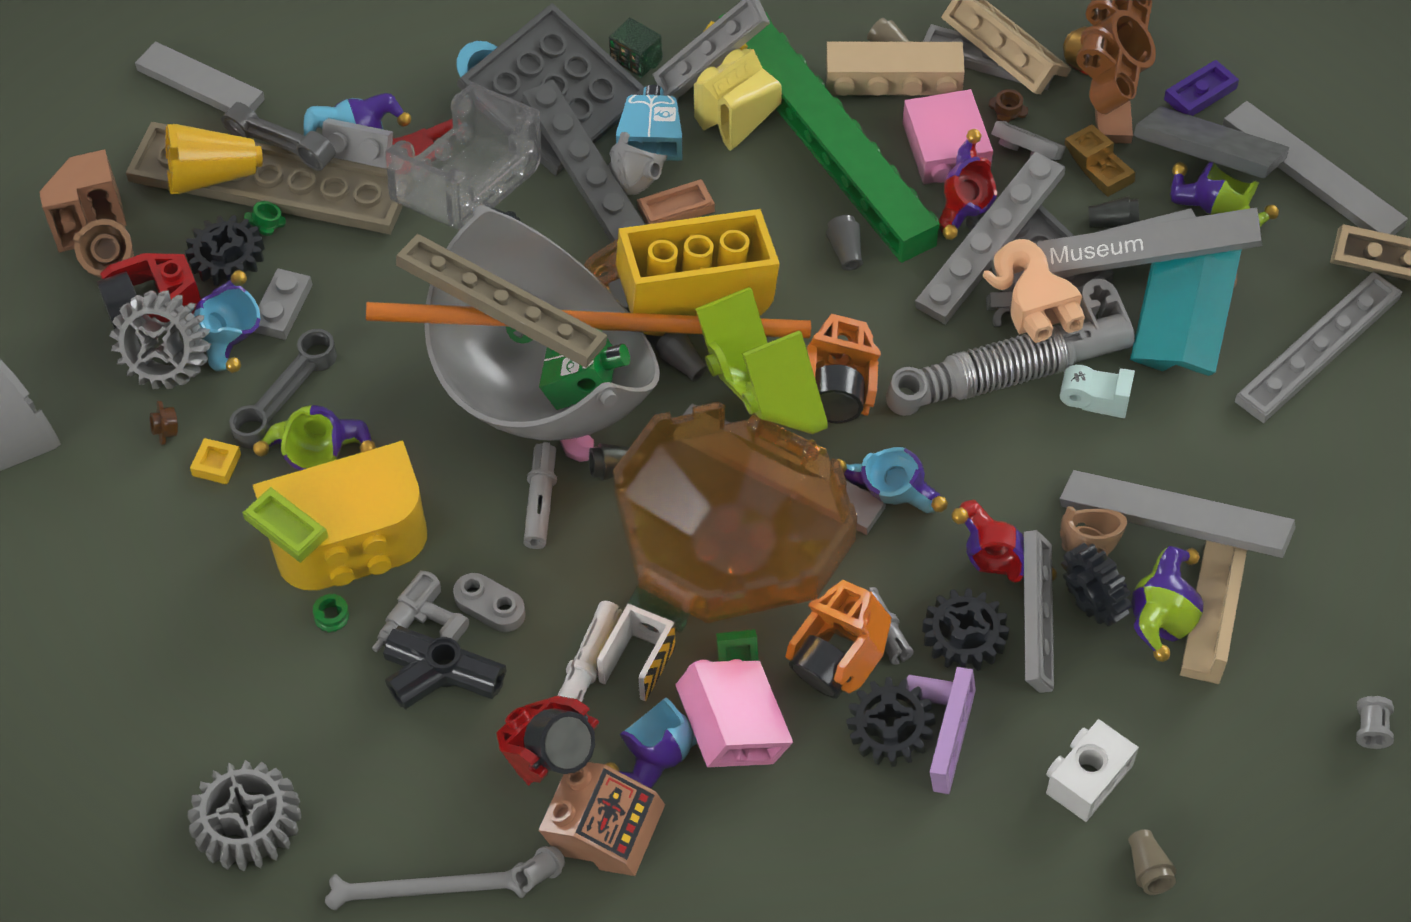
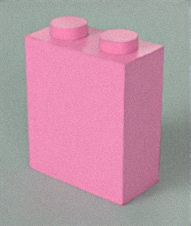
M971 89L904 101L903 126L923 185L945 182L949 171L956 166L958 149L966 141L967 132L971 129H977L982 134L980 142L976 143L977 157L987 158L992 164L993 149Z
M733 659L730 661L710 662L708 660H699L689 665L687 671L675 684L707 767L774 764L793 743L760 661Z

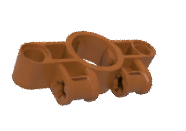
M1091 0V3L1087 6L1086 18L1093 26L1086 28L1081 34L1082 48L1078 51L1076 61L1078 66L1092 78L1089 97L1094 108L1101 114L1106 115L1135 98L1140 73L1151 67L1155 62V45L1148 31L1152 0Z

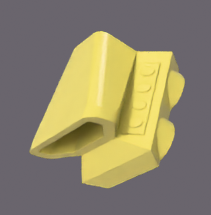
M735 49L731 51L719 67L713 66L705 69L698 77L697 82L694 83L695 119L703 131L718 124L723 142L729 151L737 147L781 104L782 86L780 82L762 68L754 49Z

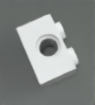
M1099 719L1089 730L1084 727L1078 732L1070 745L1072 751L1066 758H1063L1061 755L1058 756L1046 773V776L1050 778L1046 794L1085 822L1088 821L1132 768L1139 749L1137 745ZM1089 764L1094 766L1098 771L1089 772L1084 770L1080 765Z

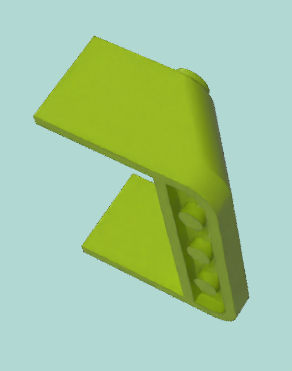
M750 287L695 309L709 355L705 356V361L713 377L719 376L744 402L749 414L755 413L760 419L812 435L828 428L827 418L801 331L798 330L768 343L754 294Z

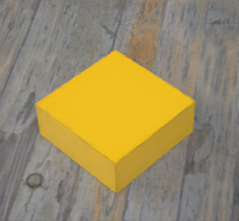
M204 438L190 466L192 476L228 484L241 457L240 448L236 445Z

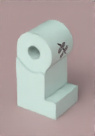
M1084 365L1069 366L1064 372L1059 395L1060 399L1064 404L1071 407L1125 418L1135 371L1120 368L1119 374L1096 371Z

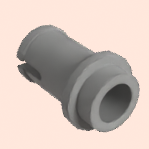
M554 846L540 847L533 858L513 869L512 879L519 889L523 886V891L528 892L546 878H556L561 874L562 868L565 865L564 856Z

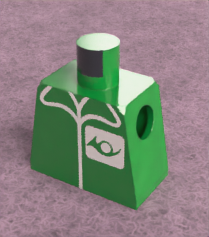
M607 338L604 348L585 368L547 347L539 388L556 410L577 404L600 384L605 382L612 383L614 369L629 365V350L625 344L613 346Z

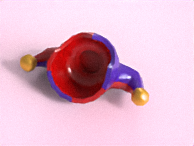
M971 129L967 132V139L957 152L956 166L949 171L944 183L946 205L939 218V230L949 240L957 237L958 229L967 216L975 217L984 214L997 197L996 184L990 170L991 162L987 158L977 157L976 143L980 142L982 134L977 129Z
M974 499L964 501L959 508H955L951 514L952 520L957 524L965 523L970 531V537L966 542V553L974 567L980 572L1004 574L1008 576L1011 582H1020L1024 576V537L1022 533L1009 523L993 520ZM1052 568L1053 582L1057 576V572L1054 568Z

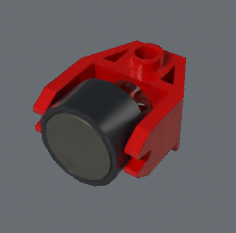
M143 253L109 265L100 273L102 280L97 281L111 323L116 316L121 314L120 308L124 304L130 303L131 298L136 296L133 286L150 280L154 281L158 293L169 291L171 300L176 295H183L182 305L184 307L190 303L195 304L194 310L191 312L193 315L197 303L201 300L196 281L184 254ZM147 314L151 319L155 317L163 323L170 321L160 315Z
M554 696L513 710L506 717V724L496 734L500 751L520 778L529 786L533 782L540 783L548 775L549 771L570 774L576 773L585 767L594 752L596 745L594 730L598 727L599 721L587 714L590 710L589 707L578 699Z

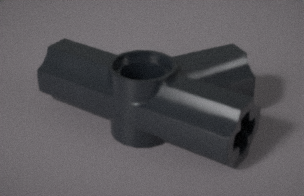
M399 625L390 632L383 652L385 660L404 666L386 678L385 682L393 698L405 710L439 687H451L454 685L493 699L494 696L499 694L507 672L506 665L461 649L457 641L452 638L440 637L434 639ZM442 660H452V662L446 665L438 664Z

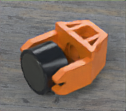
M831 314L821 329L814 335L806 349L827 422L845 423L858 418L860 414L868 416L870 407L874 406L878 383V359L881 356V352L873 343V335L867 322ZM844 335L848 338V341L838 339V336Z
M842 580L827 590L824 596L814 599L809 603L808 606L812 612L789 642L785 656L790 660L789 666L803 681L833 699H837L842 691L850 694L863 685L884 655L892 619L871 591ZM834 633L854 642L846 654L829 643Z

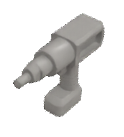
M420 570L397 598L398 603L388 614L385 620L386 624L380 630L377 637L378 641L373 645L372 650L378 652L383 644L386 645L392 629L397 628L398 625L408 628L414 620L423 624L427 618L443 625L439 632L440 637H448L458 641L467 630L469 619L460 613H452L433 604V601L441 593L440 581L433 573Z

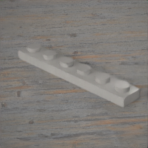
M1035 151L915 300L916 308L946 325L982 280L984 271L991 268V259L994 258V255L1004 245L1013 241L1064 177L1065 166Z

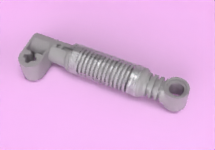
M1092 279L1085 284L1081 291L1080 307L1085 316L1081 330L1068 333L1065 332L1062 326L1056 325L1053 326L1052 336L1038 343H1035L1028 334L1017 335L1016 338L1011 337L1003 342L999 340L998 343L993 342L985 347L980 346L979 349L975 347L967 352L953 353L947 356L944 362H941L939 365L934 364L931 367L926 366L922 369L903 367L892 376L886 394V403L890 410L902 416L912 415L921 406L928 405L931 402L935 403L939 400L942 401L953 397L958 400L970 399L975 395L979 396L993 390L997 391L1000 388L1004 389L1011 385L1015 386L1018 383L1022 384L1036 378L1040 379L1042 376L1046 377L1054 373L1065 372L1066 368L1074 365V363L1132 347L1134 344V331L1131 321L1113 284L1104 279ZM899 388H908L913 391L914 395L904 394Z

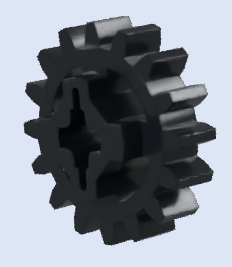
M221 215L217 216V223L214 224L205 220L203 221L205 228L203 230L194 228L192 231L195 238H188L186 240L188 249L185 250V254L192 273H199L203 282L212 277L214 285L217 286L222 279H226L227 282L231 280V275L237 270L244 273L248 270L257 272L256 262L264 261L262 251L265 250L257 226L251 227L248 219L238 223L236 215H232L229 221H224Z
M1084 542L1063 555L1065 561L1061 562V566L1066 571L1063 574V578L1069 587L1068 591L1074 594L1076 605L1086 612L1089 618L1094 615L1098 624L1105 622L1107 626H1111L1130 614L1128 609L1132 607V603L1126 597L1131 595V592L1127 589V584L1124 582L1126 579L1124 576L1119 575L1116 569L1117 564L1106 555L1105 551L1098 553L1094 544L1087 546Z
M971 588L966 589L964 596H959L956 590L952 589L950 590L949 600L939 595L936 597L935 607L928 606L926 619L923 620L922 632L925 633L924 645L933 646L931 655L933 659L939 658L942 655L945 657L944 667L948 668L953 662L959 663L961 668H966L967 664H972L979 671L981 670L982 660L992 665L995 663L996 654H1003L1009 635V627L1006 626L1007 614L998 613L1000 604L998 601L990 604L985 602L987 593L982 592L978 598L972 597Z
M886 677L885 686L880 688L875 681H871L872 692L867 694L859 690L857 695L861 703L849 704L850 713L855 716L846 719L848 729L854 731L850 734L852 744L862 743L859 751L863 757L873 752L874 763L877 765L882 762L884 757L889 758L892 767H896L897 757L901 756L910 763L912 762L911 752L914 749L922 754L925 752L922 739L933 740V731L927 727L936 724L934 714L927 713L932 709L930 699L921 700L923 694L919 686L910 692L906 679H903L899 686H893L891 677ZM898 699L907 702L912 707H904L898 702ZM880 702L874 709H871L875 704ZM889 717H896L894 726H886ZM867 733H870V736H878L884 741V744L874 741ZM908 734H912L907 740L902 742Z

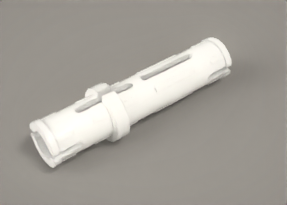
M601 601L577 655L574 660L569 661L566 667L567 675L557 696L583 701L587 688L595 682L598 676L597 658L622 615V609H618L619 606L610 601Z

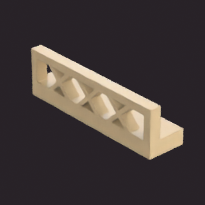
M952 0L941 17L1035 94L1041 95L1053 75L1067 77L1072 68L986 0Z
M1205 541L1196 591L1201 595L1204 602L1203 614L1195 628L1187 634L1180 676L1215 684L1220 683L1228 660L1247 554L1246 549Z

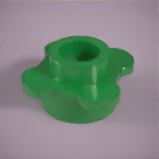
M268 201L257 202L253 207V211L246 212L243 218L244 220L248 219L253 227L257 226L259 232L266 236L272 235L276 228L284 227L286 219L281 216L280 208Z

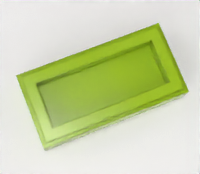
M272 487L242 512L244 519L300 563L328 538L327 529Z

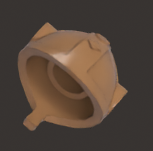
M108 218L91 221L82 227L78 233H75L73 240L76 257L87 273L101 278L100 273L109 265L134 256L131 235L126 230V225Z
M1067 506L1066 512L1061 519L1060 537L1062 548L1067 553L1085 542L1087 546L1094 544L1098 553L1105 551L1108 556L1120 541L1127 526V519L1120 512L1110 509H1083L1076 511L1074 507ZM1078 523H1085V526L1076 527Z

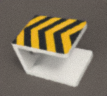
M628 603L597 658L598 677L600 683L606 684L632 635L653 643L655 647L639 675L640 699L647 701L676 647L675 622ZM642 623L652 625L659 633L647 629Z

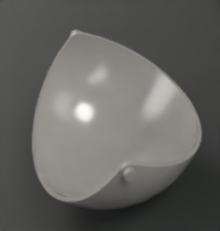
M485 205L475 208L474 216L459 230L446 248L560 310L629 313L603 283L560 246L528 225ZM430 284L426 304L470 306ZM425 323V338L429 358L435 374L449 396L459 406L479 420L498 430L519 437L552 441L574 439L598 432L613 425L632 412L650 394L659 381V365L655 353L643 332L602 330L603 333L607 334V338L613 346L619 344L626 345L630 354L629 365L614 369L612 383H602L577 404L556 410L539 388L546 346L535 340L529 343H517L509 337L505 326ZM516 330L515 332H513V333L516 334L517 336H521V334H522V333L518 332L517 330Z

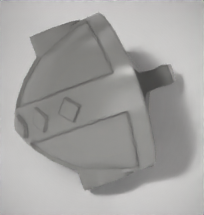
M621 132L618 143L610 150L611 162L608 167L625 194L637 195L660 177L667 155L651 153L628 145L630 134Z

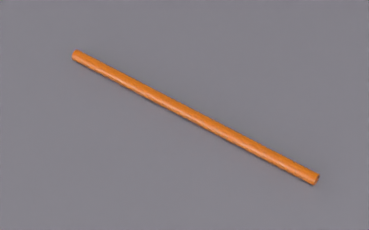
M366 302V321L507 326L472 306ZM562 310L599 330L703 334L698 316ZM761 318L766 337L781 338L798 330L802 332L804 339H809L811 336L810 320Z

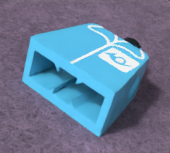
M658 85L646 86L643 90V95L628 96L616 131V144L619 141L621 132H627L630 134L628 145L651 153L667 155L666 160L682 161V131L676 98L673 96H663L664 90Z

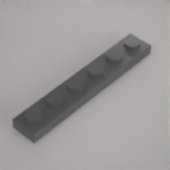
M554 80L523 92V102L617 251L618 228L645 225Z

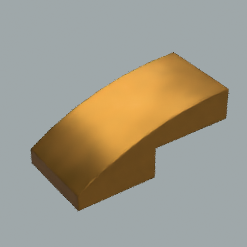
M1093 124L1065 138V145L1072 157L1088 178L1107 197L1135 182L1136 172L1113 153L1114 142Z

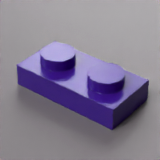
M1214 60L1165 91L1164 100L1178 112L1194 116L1236 90L1239 79L1221 63Z

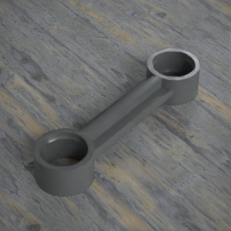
M236 102L221 117L224 127L230 134L246 138L254 137L297 154L307 166L316 171L323 170L336 155L333 145L320 133L309 131L304 136L260 119L251 108L241 102Z
M311 329L303 333L297 343L299 355L254 406L240 407L231 415V431L235 442L239 446L252 449L254 443L262 441L270 428L269 421L313 371H322L334 364L337 352L334 339L328 331ZM314 345H326L329 347L324 353L319 355L305 353ZM258 421L262 423L261 427L254 432L242 433L238 431L240 426L246 422Z

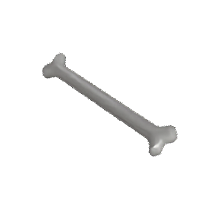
M516 866L506 872L351 884L343 881L337 874H334L329 880L331 892L325 897V904L330 909L337 910L345 902L352 900L509 889L520 898H523L527 892L523 891V886L519 889L512 879V871Z

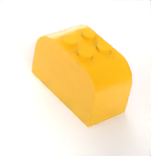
M761 209L618 228L616 267L630 313L697 316L696 308L748 287L753 291L759 315H762L774 300L780 263ZM643 332L644 334L652 336H663L665 334L656 332Z
M403 440L253 484L257 499L272 487L327 529L328 538L301 563L269 539L281 576L290 585L302 590L312 591L332 586H344L358 578L371 574L380 575L386 573L391 568L404 565L413 560L422 551L427 540V526L419 486Z

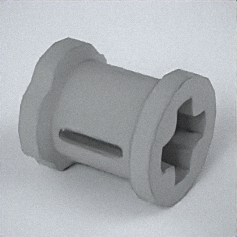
M1367 696L1357 701V710L1361 715V728L1356 733L1357 743L1370 749H1381L1391 746L1394 742V734L1390 731V715L1394 712L1392 701L1381 696Z

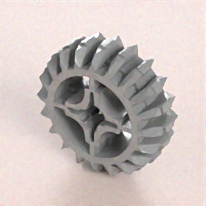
M152 290L146 292L144 297L136 295L131 298L130 303H126L120 308L121 314L116 316L112 322L117 328L112 330L109 336L118 342L112 346L111 351L121 353L122 357L118 359L117 365H124L126 363L129 366L126 376H133L137 373L139 375V385H144L150 380L152 389H159L163 384L166 389H173L177 383L184 385L190 381V377L198 375L201 371L200 366L204 365L208 360V357L203 352L210 349L211 343L202 338L209 334L210 329L200 328L199 325L204 320L205 315L195 317L191 313L194 310L195 304L190 303L184 307L182 305L183 295H176L172 300L169 291H162L158 296ZM147 314L160 315L170 321L163 323L155 317L151 319ZM167 331L166 335L162 338L164 342L157 348H154L159 342L157 338ZM179 333H181L183 337L184 344L180 340ZM152 358H160L166 363L170 361L173 365H163L155 362Z
M246 760L239 770H235V767L228 763V773L223 775L213 770L212 778L214 781L211 784L200 781L199 788L202 794L192 795L191 803L194 808L188 810V819L192 823L189 825V832L191 837L196 840L197 849L202 853L206 852L208 860L212 863L220 860L222 866L227 870L235 861L242 871H245L249 861H254L255 865L261 868L263 865L262 858L267 855L277 861L278 854L276 848L289 849L290 841L287 836L297 835L298 826L295 822L301 820V811L297 807L300 800L297 792L293 791L292 782L288 778L283 779L281 771L277 768L268 771L267 765L262 761L254 770L250 762ZM248 792H255V793H261V794H259V795H249V794H247V793H248ZM242 805L245 806L246 812L249 813V815L246 816L248 820V826H245L243 818H240V816L243 815L241 809ZM268 824L267 827L260 832V829L264 825ZM232 835L242 836L243 839H232L227 837Z

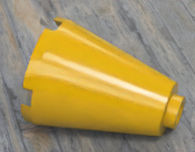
M167 124L165 151L166 159H168L169 170H167L170 194H182L256 174V167H262L261 146H255L254 139L179 124Z

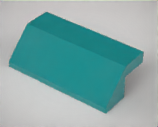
M1242 249L1151 263L1130 360L1160 371H1165L1174 365H1178L1207 376L1216 373Z

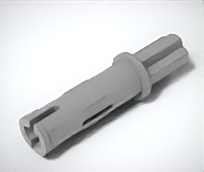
M550 442L535 445L532 470L527 474V482L530 484L524 545L532 549H541L546 546L552 486L557 483V476L554 474L556 447L550 445ZM538 506H540L539 514L537 513Z

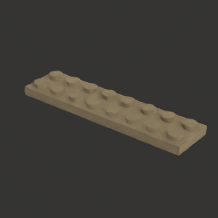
M150 123L126 171L128 182L169 190L167 170H169L168 159H166L165 129L167 124ZM255 142V146H261L263 156L262 167H256V174L186 192L187 194L254 207L257 202L268 201L277 205L281 213L391 235L413 184L412 173L385 169L333 158L323 170L316 171L307 166L297 154L277 146Z

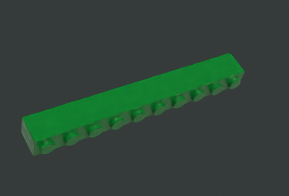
M766 13L770 24L751 38L746 45L748 46L747 49H754L762 68L777 79L782 86L781 104L776 108L778 113L901 263L936 247L940 223L935 213L926 209L915 189L909 188L901 179L897 168L885 160L878 145L873 141L870 142L863 133L858 121L850 118L845 112L841 101L830 94L822 78L819 75H814L807 66L805 58L800 53L797 54L794 51L786 35L783 32L779 33Z

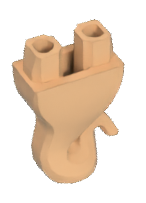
M1026 239L1014 240L1004 245L994 255L996 276L989 270L983 273V277L994 288L999 290L1008 289L1013 284L1014 274L1024 270L1013 289L1010 309L1012 321L1019 334L1027 333L1035 343H1038L1052 336L1054 328L1052 325L1060 323L1065 332L1068 333L1079 331L1083 328L1085 316L1080 307L1082 294L1072 283L1049 271L1047 258L1042 249L1035 243Z

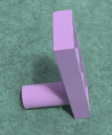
M957 667L953 682L915 675H908L907 677L910 692L918 686L922 689L923 696L921 700L930 699L931 703L947 705L930 769L933 792L950 794L976 691L973 669Z

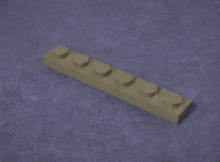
M418 233L396 255V266L585 368L588 367L606 345L607 334Z

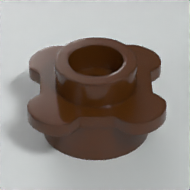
M1002 90L996 97H992L989 100V107L995 110L998 121L1009 123L1017 117L1025 118L1028 115V107L1023 105V96L1016 90Z
M157 401L156 412L150 413V429L153 435L159 434L160 444L166 445V437L177 436V416L174 407L163 408L162 401Z

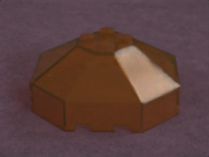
M720 402L692 407V414L671 418L670 412L655 414L613 470L615 499L639 588L706 623L816 600L856 541L858 516L854 504L850 503L846 490L847 483L840 461L832 458L830 462L827 450L817 445L815 440H807L755 415H752L747 420L725 424V405Z

